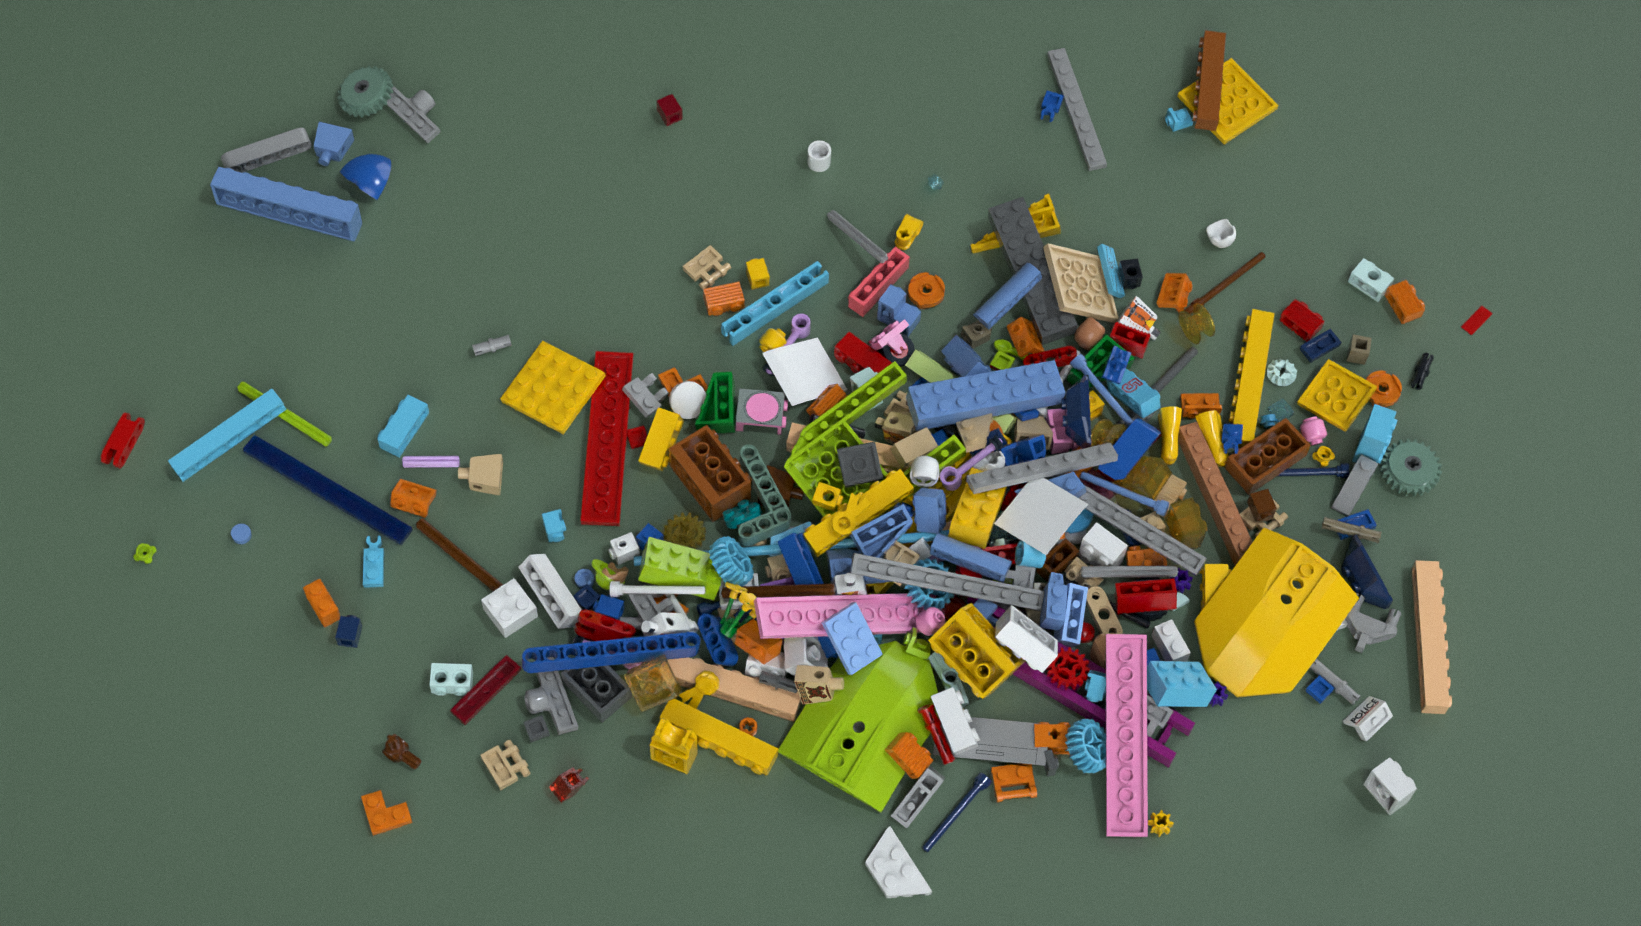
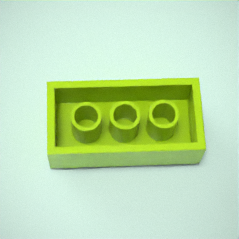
M648 537L642 552L639 581L657 586H704L705 594L691 595L714 601L721 586L722 577H719L718 572L715 571L709 553Z

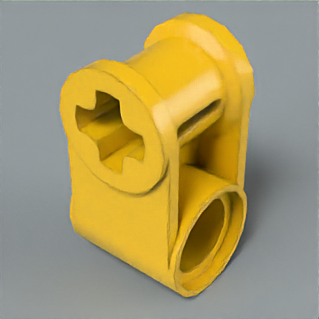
M906 214L897 229L895 246L900 250L909 249L916 236L920 233L924 222Z

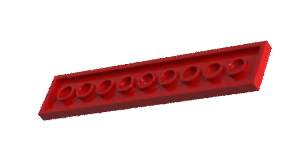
M596 351L594 367L605 372L606 376L591 398L581 510L582 525L620 526L630 399L622 388L632 381L633 353Z

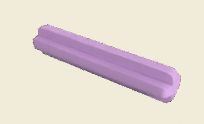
M404 456L402 465L404 468L459 467L460 458L459 456Z

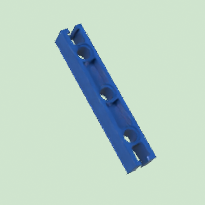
M792 533L778 541L795 585L824 584L803 533L797 535ZM829 636L818 637L826 658L838 657Z

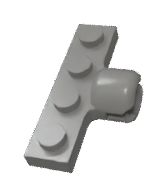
M392 87L393 93L390 94L391 99H388L387 106L426 143H429L441 132L426 117V114L436 104L434 99L425 90L418 91L412 98L408 99L396 87Z
M559 672L536 673L540 687L527 690L524 696L528 711L532 714L549 711L558 735L578 730V724Z

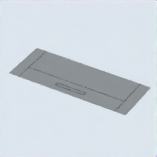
M971 717L973 721L969 723L971 729L975 728L980 738V741H977L978 747L958 755L953 753L942 723L940 725L954 757L1043 766L1046 764L1044 751H1047L1048 747H1035L1034 724L1039 723ZM934 743L933 755H940Z

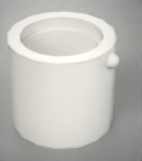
M814 141L808 147L807 163L811 170L823 172L830 167L831 147L825 141Z

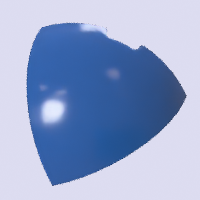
M376 154L362 155L349 161L340 172L349 181L359 186V189L378 200L390 175L391 160Z
M1044 434L1007 444L1004 448L1001 447L999 450L1005 456L1004 467L1045 458L1046 442Z

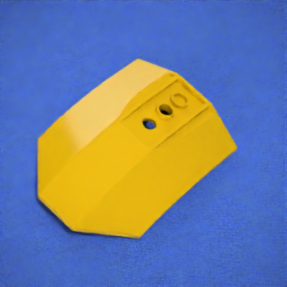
M1263 528L1194 620L1204 670L1208 676L1216 682L1218 681L1223 687L1226 686V689L1236 697L1290 693L1324 649L1359 597L1331 564L1304 544ZM1292 581H1298L1301 584V588H1295ZM1288 595L1291 603L1284 604L1281 601V596Z

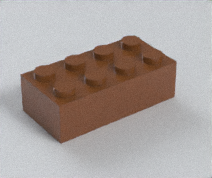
M1285 418L1240 448L1237 454L1234 452L1230 455L1224 468L1250 495L1284 470L1306 457L1311 445Z

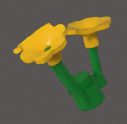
M726 582L725 587L731 590L730 600L720 621L722 626L719 630L723 635L733 638L738 628L749 622L752 618H756L754 606L756 596L752 593H747L746 588ZM738 593H741L738 598L743 604L741 611L735 619L732 617L727 619L734 599L736 600ZM752 609V611L749 613L750 615L741 624H739L738 621L740 620L742 615L748 610Z

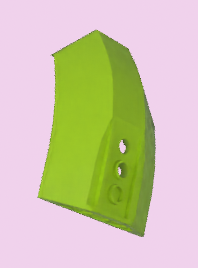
M897 641L878 645L883 655L852 675H848L840 658H838L830 668L833 678L843 677L844 689L834 690L831 701L806 704L778 749V753L880 813H882L906 773L885 751V748L902 732L912 733L917 738V743L922 747L930 735V731L925 729L923 717L917 710L922 706L933 703L931 696L938 693L930 660L906 653L905 646ZM934 707L936 715L939 718L936 708ZM856 722L864 723L865 729L863 732L857 733L854 731L853 726ZM846 739H851L854 741V747L845 749L843 742Z

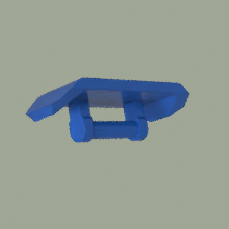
M1135 419L1113 445L1118 454V460L1099 465L1098 469L1114 480L1125 479L1161 432L1142 419Z

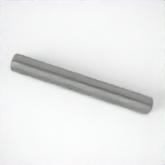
M831 210L827 214L828 219L880 263L888 260L886 252L839 213Z
M1176 566L1081 567V576L1083 578L1176 577L1178 574Z

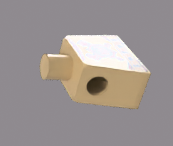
M797 665L794 682L802 704L831 701L834 690L844 689L843 677L833 678L830 668Z

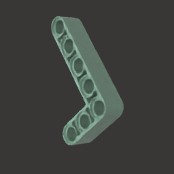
M751 444L744 445L740 449V463L744 471L750 475L752 479L751 484L766 514L744 522L739 526L738 541L742 546L746 547L788 530L791 524V513L758 450ZM745 455H752L753 457L746 458ZM755 470L761 471V472L758 473V474L753 473V471H755ZM768 486L769 489H762L761 487ZM770 502H776V503H778V504H777V505H771V504H769V503H770ZM779 518H785L786 520H785V521H779L778 519H779ZM767 525L768 528L762 529L760 526ZM744 533H750L751 535H750V536H743L742 534H744Z

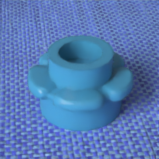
M1275 414L1264 415L1260 417L1261 422L1259 424L1264 426V428H1271L1278 422V419L1275 418Z

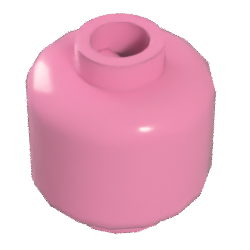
M1317 416L1303 420V424L1300 425L1301 435L1312 446L1323 443L1322 439L1327 436L1324 421L1318 419Z
M936 607L927 608L920 612L916 618L917 629L927 636L934 635L945 624L944 614Z

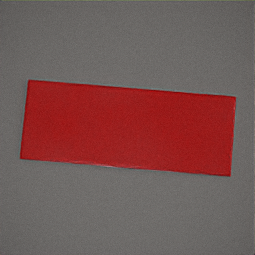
M1481 306L1461 328L1470 335H1473L1493 313L1484 306Z

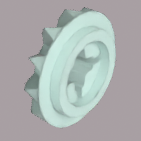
M1279 358L1278 360H1273L1268 365L1267 376L1272 383L1278 386H1288L1295 381L1297 370L1288 359L1281 360ZM1284 367L1285 373H1283V375H1281L1280 377L1279 370H1281Z

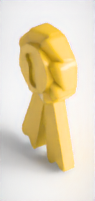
M851 493L846 511L837 513L832 520L834 531L842 536L851 534L857 525L855 518L870 507L873 502L868 501L866 496L857 505L860 495L855 496L854 493Z
M711 671L701 672L695 678V686L679 694L683 703L692 698L688 705L697 709L704 695L710 696L719 689V679Z

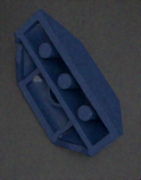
M1084 375L1066 391L1065 398L1061 399V410H1065V415H1062V427H1065L1066 435L1082 449L1091 447L1092 443L1089 375Z
M1356 534L1352 537L1341 566L1342 574L1345 578H1348L1350 587L1355 593L1359 594L1358 597L1360 598V595L1365 598L1364 602L1388 609L1393 599Z

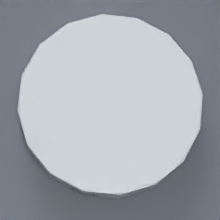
M684 381L677 384L669 396V404L672 411L680 414L684 419L696 418L701 412L700 408L706 398V392L702 386L693 381Z

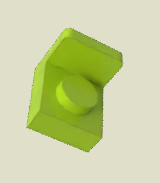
M912 627L911 632H907L904 637L905 652L928 660L931 644L923 639H916L917 628Z

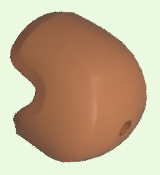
M1089 317L1078 327L1074 339L1083 349L1091 351L1103 338L1105 328L1094 318Z

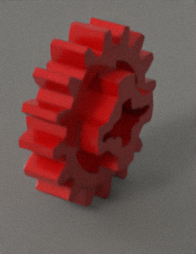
M1061 647L1058 656L1046 668L1049 670L1047 677H1052L1051 683H1058L1057 688L1063 685L1065 690L1069 686L1075 690L1076 684L1082 686L1083 680L1087 681V674L1090 671V668L1087 667L1089 660L1084 661L1085 654L1078 655V649L1072 652L1071 647L1067 651ZM1060 660V664H1057V667H1055L1056 662ZM1081 670L1080 675L1076 677V673H1079V671Z

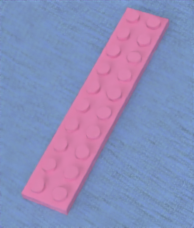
M907 593L756 598L754 600L760 639L828 636L822 622L852 602L857 603L873 635L910 633L912 627L917 628V615L924 611L923 606L917 608V602L911 603L913 598L912 596H907ZM929 595V597L936 599V595Z
M1106 634V837H1148L1147 635Z

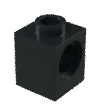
M1138 258L1120 261L1118 269L1123 289L1140 287L1143 276Z

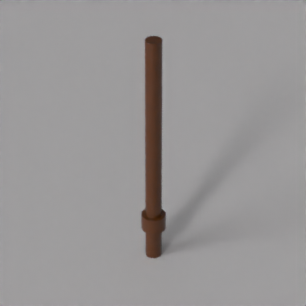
M1260 252L1200 299H1195L1188 308L1182 311V315L1187 318L1193 312L1202 309L1204 304L1265 259V254Z

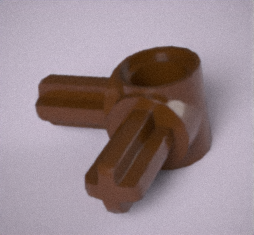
M395 733L392 736L390 734L387 736L382 753L393 762L403 761L412 769H417L422 761L409 751V745Z

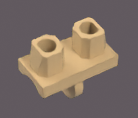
M1076 557L1065 570L1066 577L1070 581L1075 580L1080 586L1088 587V589L1094 586L1098 587L1103 579L1101 577L1083 578L1081 576V567L1087 565Z

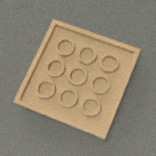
M1047 243L1043 249L1060 311L1111 323L1117 322L1119 319L1113 295L1108 294L1099 256Z

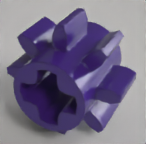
M1178 568L1177 576L1170 578L1175 579L1177 591L1183 594L1185 588L1190 590V583L1193 577H1189L1187 570L1184 571Z
M1217 681L1214 684L1217 690L1209 702L1211 707L1217 704L1222 706L1223 700H1227L1228 694L1224 693L1227 687H1222Z

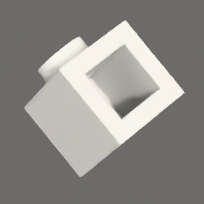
M632 532L610 541V549L608 551L611 559H616L618 565L634 559V556H640L639 547Z

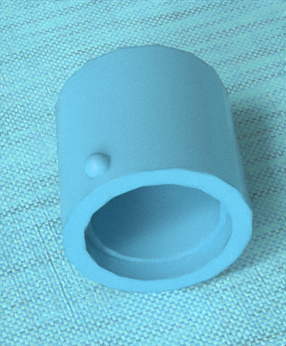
M1020 540L1015 551L1016 564L1018 566L1042 568L1046 555Z

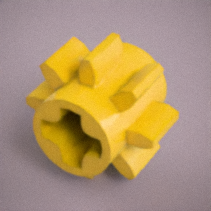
M1162 810L1157 815L1152 813L1151 818L1153 820H1148V825L1152 827L1150 833L1155 832L1158 834V837L1164 832L1168 835L1170 833L1169 828L1173 827L1174 822L1169 820L1171 814L1166 815Z

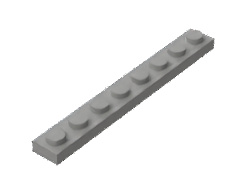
M1061 48L1048 51L1047 56L1061 95H1064L1063 100L1089 171L1106 168L1105 156L1066 50Z
M1106 443L967 475L966 481L972 493L977 494L1115 462L1118 460V454L1111 443Z

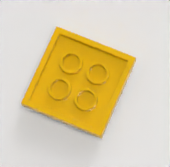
M1328 359L1299 398L1297 405L1346 432L1377 390V386Z

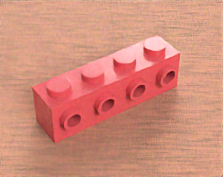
M894 247L890 253H887V261L876 265L872 272L861 281L860 285L849 294L848 307L860 316L864 317L879 301L890 284L893 285L909 268L910 256L897 247Z

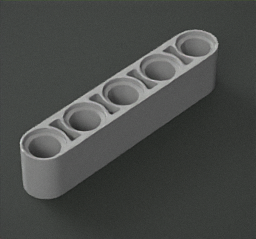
M296 128L226 152L221 156V161L224 168H231L234 171L243 173L305 152L312 147V143L305 128Z

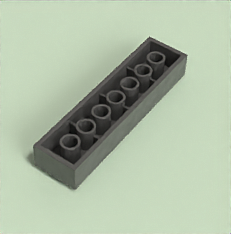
M1020 197L988 208V219L1012 276L1026 263L1032 264L1041 272L1042 279L1022 298L1041 344L1044 345L1075 334L1077 323L1073 314L1060 311L1045 258L1044 245L1024 198Z

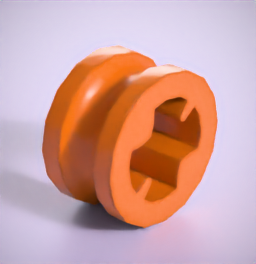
M744 718L740 722L739 730L754 736L757 733V722L753 718ZM745 724L753 726L752 731L745 729Z

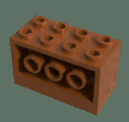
M706 425L669 448V466L710 520L714 522L723 516L722 513L725 510L738 506V502L751 499L752 479L747 472L744 473L742 471L739 461L736 458H732L728 447L724 443L721 444L715 430H711Z

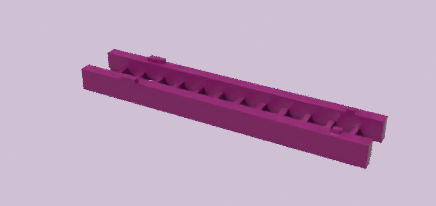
M968 597L967 603L974 604L978 599ZM997 606L998 608L992 616L999 619L1006 610ZM1058 642V653H1060L1061 647L1065 651L1068 650V647ZM1026 660L1013 673L1014 676L1086 719H1093L1095 722H1099L1100 727L1106 730V710L1077 694L1081 687L1076 684L1075 690H1070L1069 688L1065 690L1063 685L1057 688V682L1051 683L1052 678L1047 677V675L1039 670L1032 669ZM1089 660L1087 667L1090 670L1106 674L1104 668ZM1176 711L1169 718L1168 726L1158 741L1147 735V755L1168 768L1177 754L1164 746L1171 735L1170 731L1172 728H1175L1189 736L1195 725V722Z

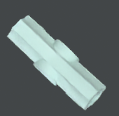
M932 653L928 660H930L932 667L941 679L945 690L952 687L956 691L959 690L965 701L962 707H965L969 704L962 682L958 677V672L944 662L945 658L940 653ZM949 675H952L956 678V680L954 682H948L945 678Z

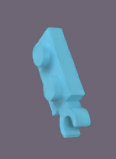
M370 536L366 538L369 548L364 549L363 556L364 588L384 587V548H380L382 545L381 536L377 537L378 540L375 543L371 542Z

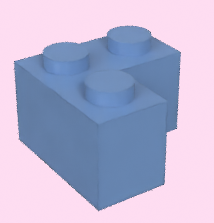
M890 284L879 299L877 319L886 325L892 324L896 320L901 322L905 319L909 326L901 333L909 337L920 322L921 311L916 306L905 303L907 293L903 289Z

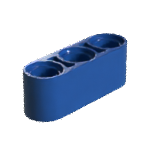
M702 614L698 619V627L713 661L718 665L734 666L738 661V653L731 638L723 635L719 630L722 626L720 623L722 618L711 614Z

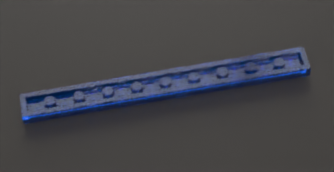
M256 435L243 448L244 453L401 546L413 531L411 526Z

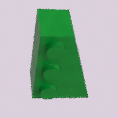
M1107 334L1085 356L1086 366L1100 382L1106 380L1102 378L1112 347L1117 346L1119 349L1124 350ZM1132 355L1129 358L1126 369H1130L1135 360ZM1073 368L1068 375L1067 381L1074 385L1084 374L1081 370L1078 371ZM1089 381V388H1090V387H1092L1093 385H1092V383Z
M732 371L713 373L706 392V398L700 408L701 412L695 423L696 431L707 425L711 430H715L717 434L736 432L735 381Z

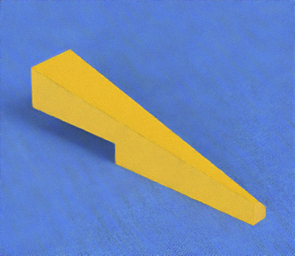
M1046 194L1043 199L1037 203L1034 202L1028 208L1040 238L1061 234L1060 224L1055 214L1049 194ZM994 231L989 235L983 236V239L977 243L970 245L972 253L1000 248Z

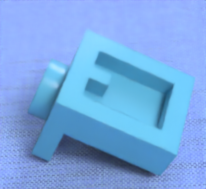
M1168 108L1165 121L1173 132L1193 125L1192 118L1186 108L1177 111Z

